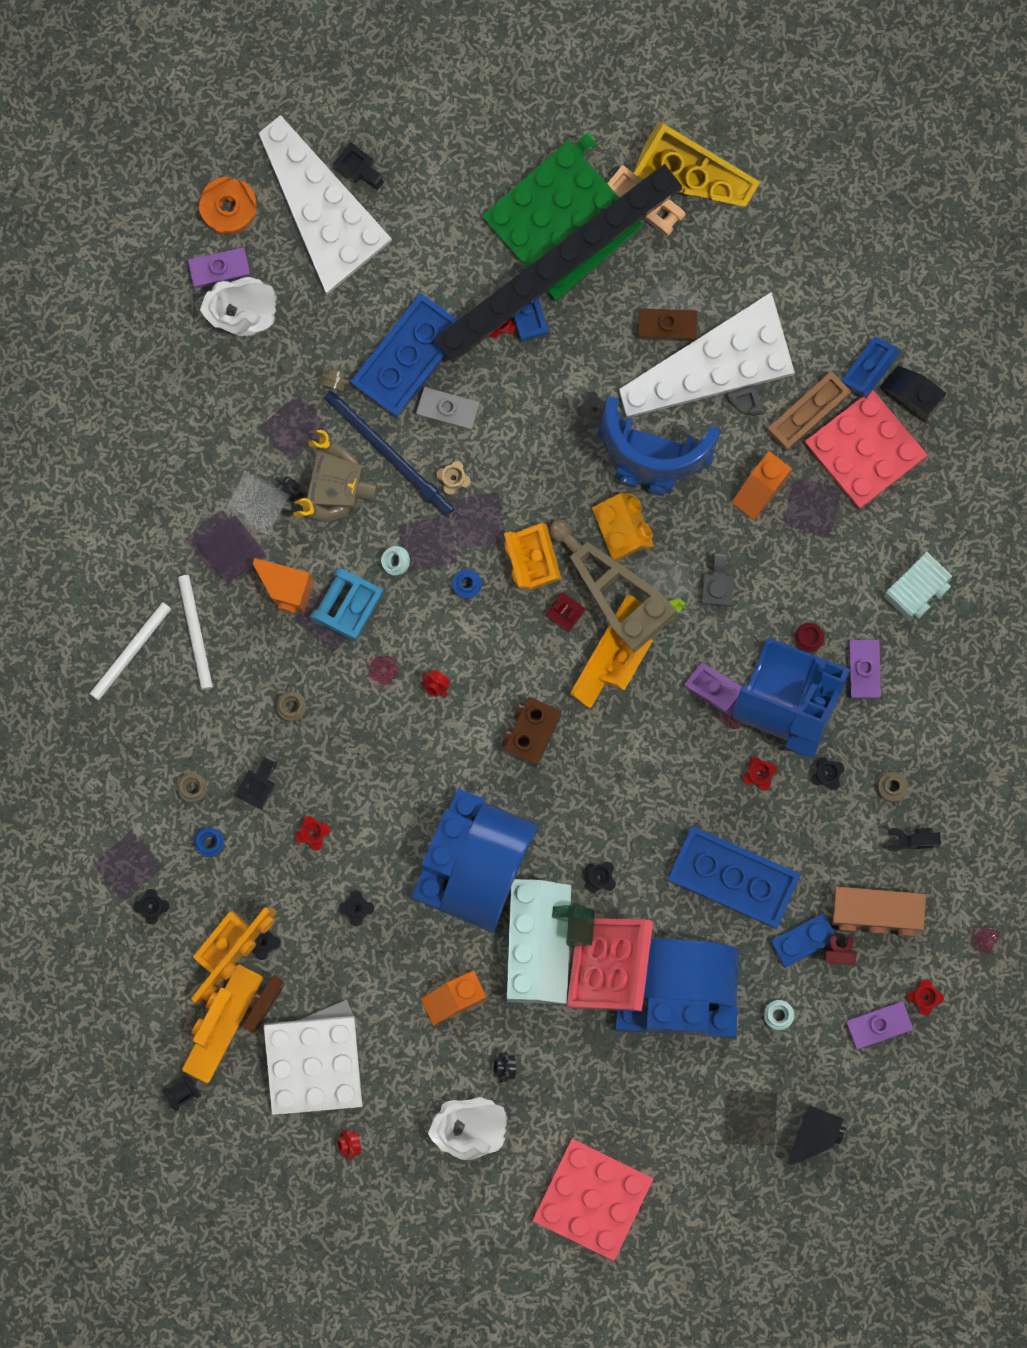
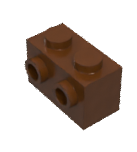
M528 697L526 704L520 702L514 718L518 719L513 730L508 728L502 741V745L505 746L504 754L537 768L561 717V711L532 697Z

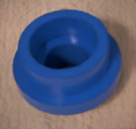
M462 570L453 579V590L463 599L474 598L481 591V578L473 570ZM470 579L473 584L470 588H464L461 585L462 581Z
M207 827L201 829L196 834L194 845L202 856L214 857L222 851L224 838L217 829ZM208 837H212L215 840V844L211 848L204 846V840Z

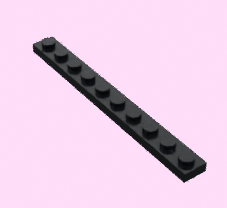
M663 164L435 337V342L448 359L454 363L682 190V185L669 168Z

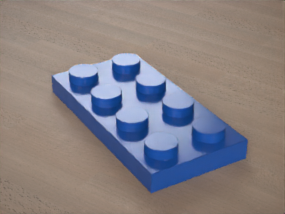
M420 293L351 380V386L397 419L446 357L434 338L458 320Z
M691 826L667 881L777 930L801 874Z

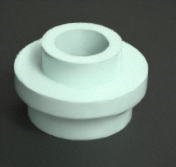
M392 546L383 553L381 563L387 573L401 575L408 569L410 557L403 547ZM399 556V564L396 566L394 559Z
M775 1000L765 1008L764 1020L770 1028L784 1030L793 1022L794 1011L789 1003L783 1000ZM782 1010L785 1015L784 1019L781 1021L775 1020L773 1017L774 1011Z

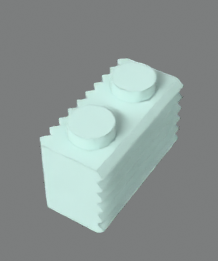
M926 552L887 590L884 598L908 621L914 616L920 619L931 608L928 602L934 596L940 599L951 588L948 582L951 580L952 575Z

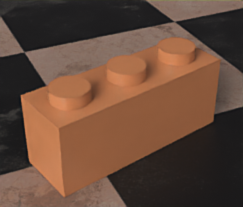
M836 887L834 890L832 926H839L838 931L854 933L856 928H868V933L873 935H886V930L898 931V936L916 937V933H921L924 930L926 894Z

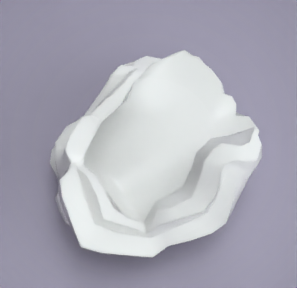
M244 277L232 282L221 281L213 286L212 291L206 293L200 311L214 327H220L234 335L250 336L267 330L274 324L277 296L272 286L265 285L261 280L252 277ZM229 304L237 308L234 316L226 315V308Z
M482 1097L462 1101H447L442 1104L440 1112L435 1114L428 1134L442 1151L449 1152L451 1155L462 1160L475 1159L496 1152L503 1147L504 1135L506 1133L505 1127L507 1125L506 1112L504 1107L495 1105L492 1100ZM457 1119L465 1124V1128L459 1136H455L453 1133L454 1123Z

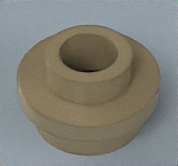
M332 369L328 370V374H321L323 378L322 385L344 391L346 384L349 385L350 381L344 379L346 373Z
M296 692L284 693L277 702L278 714L286 721L299 720L306 712L304 698ZM289 702L297 704V709L294 712L286 710V705Z
M889 772L880 779L878 791L883 799L889 802H897L905 797L908 791V783L903 775ZM896 782L899 789L895 792L890 791L888 783Z
M188 773L179 780L177 790L184 801L195 803L206 795L207 783L201 775ZM190 783L198 785V790L195 793L187 791V786Z

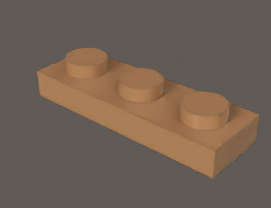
M831 371L777 419L767 431L786 451H789L851 394V391Z

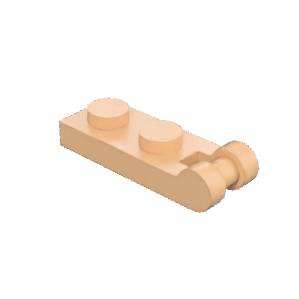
M622 165L607 184L621 197L640 183L642 179ZM668 199L643 219L664 236L668 237L673 231L674 224L677 221L680 222L686 214L679 206ZM662 209L668 213L665 219L658 216Z

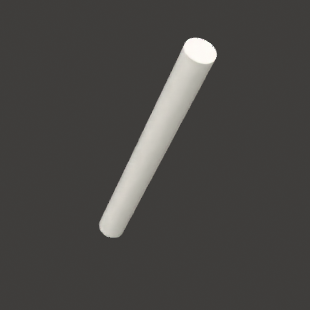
M183 575L178 577L201 690L213 688L190 577L189 575Z
M163 602L159 605L90 692L91 696L98 701L101 699L170 612L171 608Z

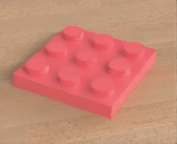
M872 390L867 398L861 397L804 443L859 510L928 456L874 390Z
M578 918L567 1007L575 1009L642 1011L653 921L647 919Z
M572 1139L535 1214L533 1222L615 1261L653 1178Z

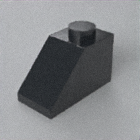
M897 366L880 386L884 392L924 423L928 421L942 404L946 396V392L924 375L901 366Z
M809 1106L787 1164L795 1165L830 1150L835 1143L840 1145L846 1128L841 1126L844 1119Z

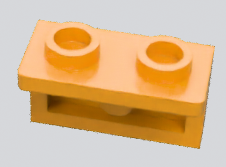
M619 493L592 507L610 555L615 561L623 559L641 549L654 547L652 530L645 523L641 513L642 505L633 493Z
M540 523L519 532L509 531L504 533L506 540L504 543L505 551L511 558L513 565L512 577L519 588L533 590L561 580L547 524Z

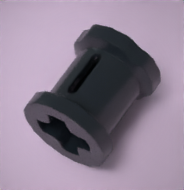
M188 1073L184 1075L183 1080L172 1087L162 1089L175 1112L180 1109L179 1106L192 1098L201 1097L198 1088Z

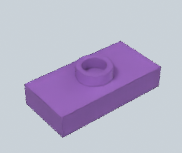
M244 247L188 259L195 289L215 285L221 281L229 282L244 277H251Z
M850 640V699H880L879 640Z
M703 662L684 684L693 694L728 716L733 714L741 686Z
M903 1001L846 1021L856 1050L913 1030Z

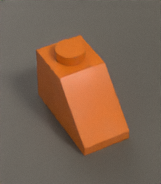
M769 451L752 471L731 503L755 520L789 479L792 468Z
M254 558L253 565L270 597L278 606V610L288 614H295V611L304 613L314 583L311 574Z
M473 970L447 982L422 997L421 1001L434 1026L487 1001V997Z

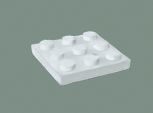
M355 1016L264 1024L272 1115L362 1107Z

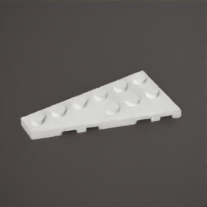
M280 115L260 131L259 136L324 291L328 295L391 243L392 238Z

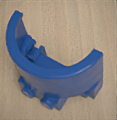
M607 396L597 437L602 438V442L606 444L610 454L618 463L615 478L620 479L621 484L636 488L637 484L648 487V492L664 496L665 492L671 494L675 481L684 479L696 471L702 472L703 468L709 470L721 432L720 429L710 426L705 438H701L700 442L693 441V436H688L686 446H683V444L638 430H630L633 419L629 417L626 420L620 419L621 413H617L619 399Z
M767 638L748 687L742 685L733 712V719L787 740L786 748L793 750L798 755L814 758L844 688L850 669L772 638Z
M458 788L449 810H445L424 858L422 863L423 871L412 894V900L494 933L499 924L502 910L516 874L533 838L538 832L539 825L488 804L485 799ZM445 878L449 879V881L444 891L443 885L445 882Z
M651 939L643 1000H648L647 1008L642 1007V1011L617 1010L616 1031L735 1039L738 1012L739 950L730 945L706 941ZM709 1004L719 1005V1008L709 1011Z

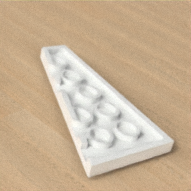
M772 292L620 388L619 393L626 418L793 376L795 372Z

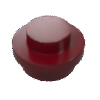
M814 623L801 625L795 633L796 645L805 652L817 651L824 642L823 630Z

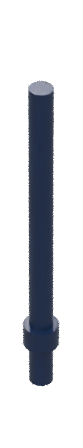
M330 391L324 399L421 491L420 495L428 503L432 502L446 516H449L455 508L440 494L441 490L432 482L428 483L336 393Z

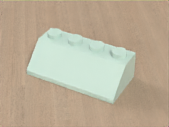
M514 879L511 887L507 1002L567 1004L571 885L543 880Z

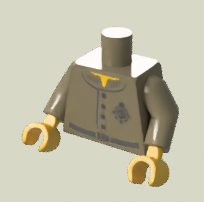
M313 431L314 434L319 436V443L311 440L308 441V444L312 448L322 447V451L318 450L307 498L294 502L295 504H300L303 507V511L294 512V516L302 518L308 515L311 519L331 522L345 517L349 511H355L358 498L374 501L377 484L362 481L363 469L359 465V461L345 447L329 439L325 431Z

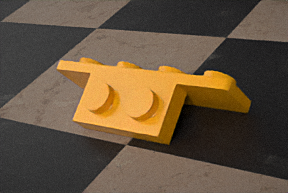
M626 595L615 616L621 623L642 603L634 596ZM610 624L570 694L584 706L591 708L605 684L625 690L653 640L650 639L634 653L615 633Z
M265 907L250 926L233 911L226 915L193 956L197 962L211 973L191 998L194 1003L208 1002L214 991L218 993L219 989L217 986L223 979L227 980L234 974L238 967L236 965L238 960L242 956H247L256 946L255 939L261 932L263 934L266 933L274 924L275 920L273 917L277 914L274 908Z
M237 965L238 967L229 979L225 989L221 987L218 993L214 991L206 1004V1008L209 1009L204 1020L199 1018L192 1030V1034L195 1036L193 1042L196 1044L182 1070L205 1083H209L249 1009L252 999L264 980L261 975L242 965Z

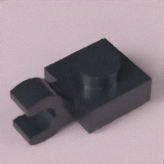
M351 142L333 163V167L355 184L362 178L378 191L384 183L382 180L383 176L370 167L374 163L373 158Z
M265 756L257 773L250 770L247 771L235 797L263 810L276 785L268 779L278 762Z
M932 828L915 829V834L906 835L901 829H889L887 835L898 836L900 842L898 845H889L888 850L898 852L903 849L939 848L941 845L940 832L933 833Z

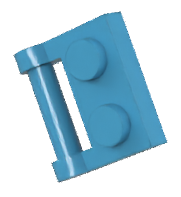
M337 568L333 575V583L318 609L313 610L309 619L319 626H325L356 642L381 599L383 589L344 569ZM344 585L351 586L335 617L329 616L328 613Z

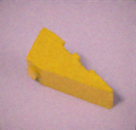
M658 121L647 139L633 174L644 180L665 164L682 185L683 189L679 191L680 193L746 207L760 184V181L661 121Z

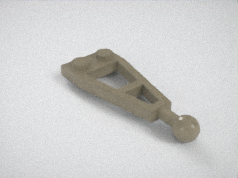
M559 519L551 524L549 528L551 538L559 543L564 542L574 553L570 556L572 562L615 633L634 653L679 614L656 588L588 541L582 545L572 535V526L568 521ZM589 556H592L610 569L596 582H594L583 564V561ZM619 577H622L649 596L644 603L621 623L602 595V592Z

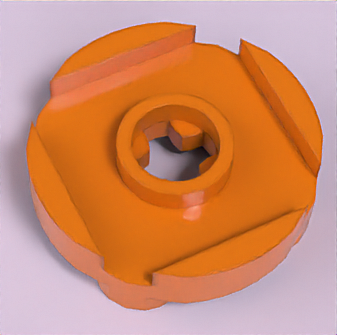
M221 177L213 180L204 188L199 202V211L203 222L208 228L220 235H234L244 231L251 225L256 217L257 202L253 190L246 182L231 179V177ZM224 200H228L229 203H236L233 206V211L221 210L224 207Z

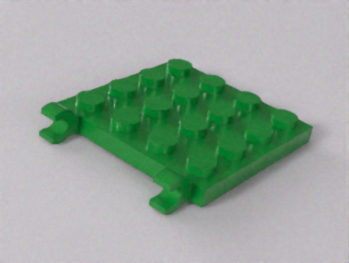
M590 132L583 135L575 146L568 140L482 215L484 220L527 268L620 198L584 158L587 153L598 145ZM639 221L548 291L556 301H559L644 227L643 223Z

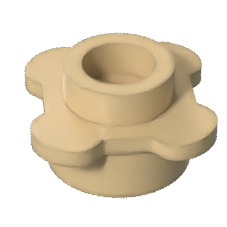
M455 461L444 469L441 468L437 471V479L442 481L444 492L448 495H453L457 489L461 487L467 488L470 485V477L465 475L463 464L459 461ZM451 476H456V480H451Z

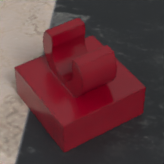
M562 592L547 611L545 617L569 633L585 613L586 608Z
M832 934L830 937L832 948H825V963L856 966L857 953L855 950H851L853 947L852 937L847 936L846 945L839 947L836 945V934Z

